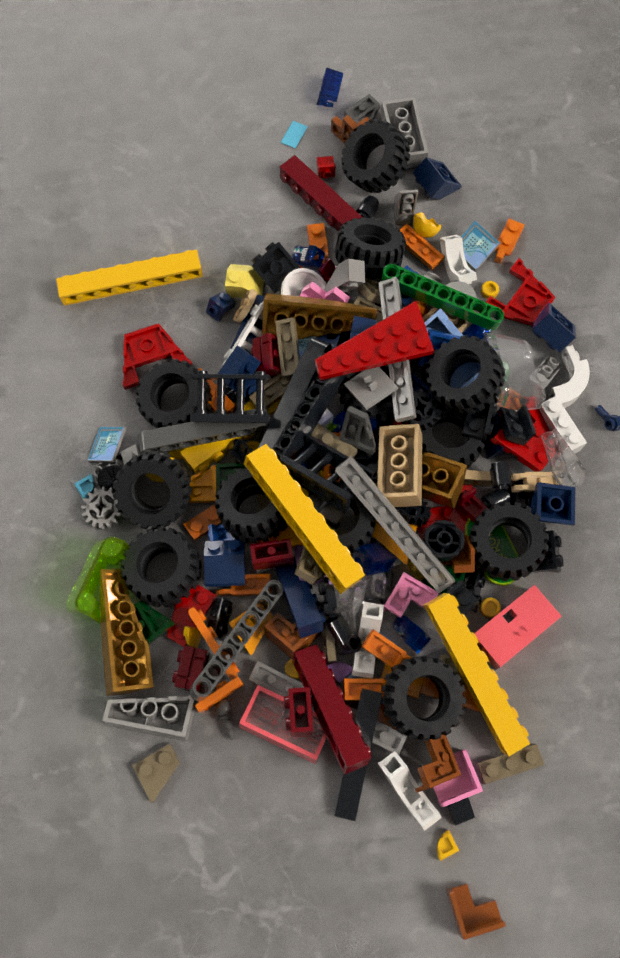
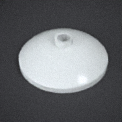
M298 268L291 271L284 278L281 286V295L300 296L303 288L311 282H314L323 290L327 284L313 270Z

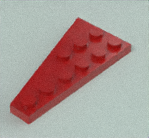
M417 301L315 359L319 379H329L432 355L434 349Z

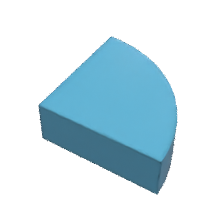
M91 474L74 483L83 499H88V492L93 493L95 482Z

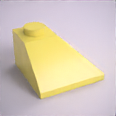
M230 264L225 281L226 294L230 295V297L243 298L247 291L253 289L258 295H263L264 281L250 265Z

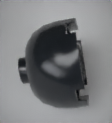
M439 520L426 529L423 539L426 546L441 562L456 558L462 551L465 542L462 530L460 532L455 523L447 520Z

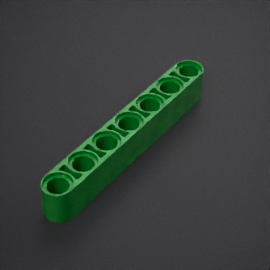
M388 264L383 269L381 282L396 277L399 280L401 294L437 309L441 308L444 312L487 330L493 331L498 329L504 318V312L499 307L395 264Z

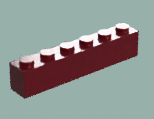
M296 155L280 166V179L282 182L287 183L295 194H299L307 205L312 206L315 212L322 216L328 225L334 227L338 232L345 222L362 217Z
M317 644L294 652L292 663L303 687H310L311 704L343 774L368 765L371 759V750L368 744L363 742L361 729L352 719L351 708L343 700V692L334 681L335 677L332 669H328L324 652L319 650Z

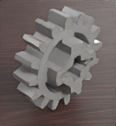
M102 487L101 491L95 488L94 494L88 492L89 499H83L86 505L81 506V508L86 512L82 513V516L87 518L86 522L88 524L92 523L94 528H97L98 525L102 530H104L105 525L112 528V522L118 524L117 518H123L120 514L122 510H117L115 506L118 501L114 500L115 504L109 503L108 497L113 499L114 490L110 488L107 492L105 487ZM91 512L97 514L96 517L98 518V520L92 516Z

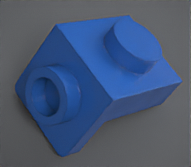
M214 524L208 525V538L210 541L240 540L239 538H233L226 531L223 524L218 526Z

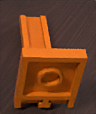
M192 607L189 609L188 614L215 654L222 644L218 645L215 641V638L218 636L211 626L209 628L206 627L203 621L207 619L201 609L196 611ZM222 651L221 656L224 659L228 660L226 658V655H228L229 653L226 651ZM234 661L226 671L231 681L228 683L226 680L215 687L217 691L211 695L209 694L204 700L198 701L199 703L195 707L199 713H204L244 685L237 675L240 670Z

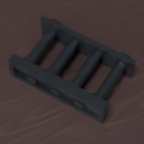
M197 370L196 374H190V378L198 380L197 410H195V414H190V422L270 423V415L264 411V380H271V376L266 375V371H255L254 375L208 374V371ZM206 380H217V410H215V414H207V410H205ZM225 380H237V409L234 414H227V410H225ZM245 380H256V411H254V414H246V411H244Z
M308 434L304 451L295 460L284 456L280 463L288 468L289 475L302 488L343 513L349 509L351 493L353 491L348 486L341 489L334 485L340 478L336 471L327 480L317 475L327 464L336 468L349 457ZM311 455L321 459L311 470L301 465ZM358 463L369 478L373 480L374 471Z

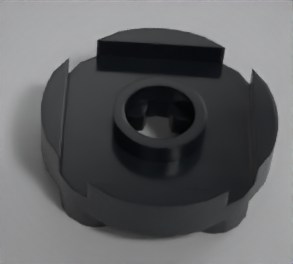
M323 577L322 581L318 583L319 595H323L324 602L321 604V610L324 616L327 615L328 619L337 618V613H333L334 608H337L334 585L329 584L330 580L328 577Z

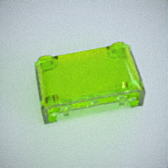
M111 536L94 543L67 599L66 606L71 613L101 625L100 602L96 601L93 596L100 582V570L106 569L107 564L117 567L120 561L125 560L123 553L130 548L125 540Z

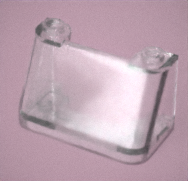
M485 333L483 339L494 348L505 369V376L503 377L505 380L504 386L499 387L501 393L499 396H496L498 402L494 403V406H497L496 413L501 407L518 411L522 405L527 406L528 410L540 409L543 401L546 399V394L540 385L531 355V344H528L526 340L497 333Z

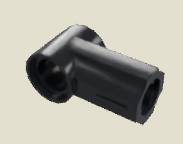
M337 614V618H331L326 621V625L335 639V649L338 654L347 655L361 650V638L357 634L351 633L341 614Z

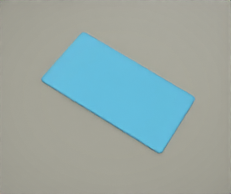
M293 121L281 143L296 148L308 126Z

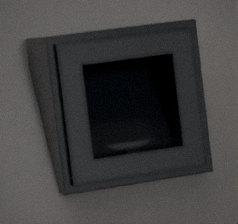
M468 797L447 806L455 826L475 818Z

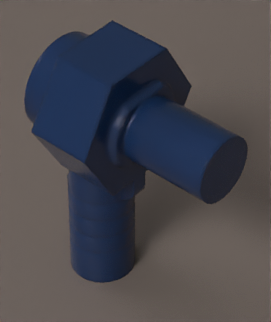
M598 405L595 410L605 420V428L613 432L619 431L620 416L610 415L601 405Z

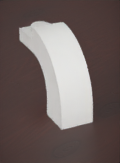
M456 234L440 238L441 251L445 256L443 262L450 282L461 281L471 284L472 281L477 280L476 272L471 270L466 263L462 237Z
M573 345L565 347L561 354L569 372V381L552 387L548 394L549 399L557 396L564 408L570 406L579 398L587 386L590 375L587 359L580 361L579 353L575 351Z
M370 602L363 603L358 636L361 638L362 643L371 629L380 633L384 605ZM361 648L359 652L355 653L352 675L373 679L376 657Z
M396 751L378 763L400 800L424 831L442 818L423 791L416 793L415 788L419 786L407 765Z

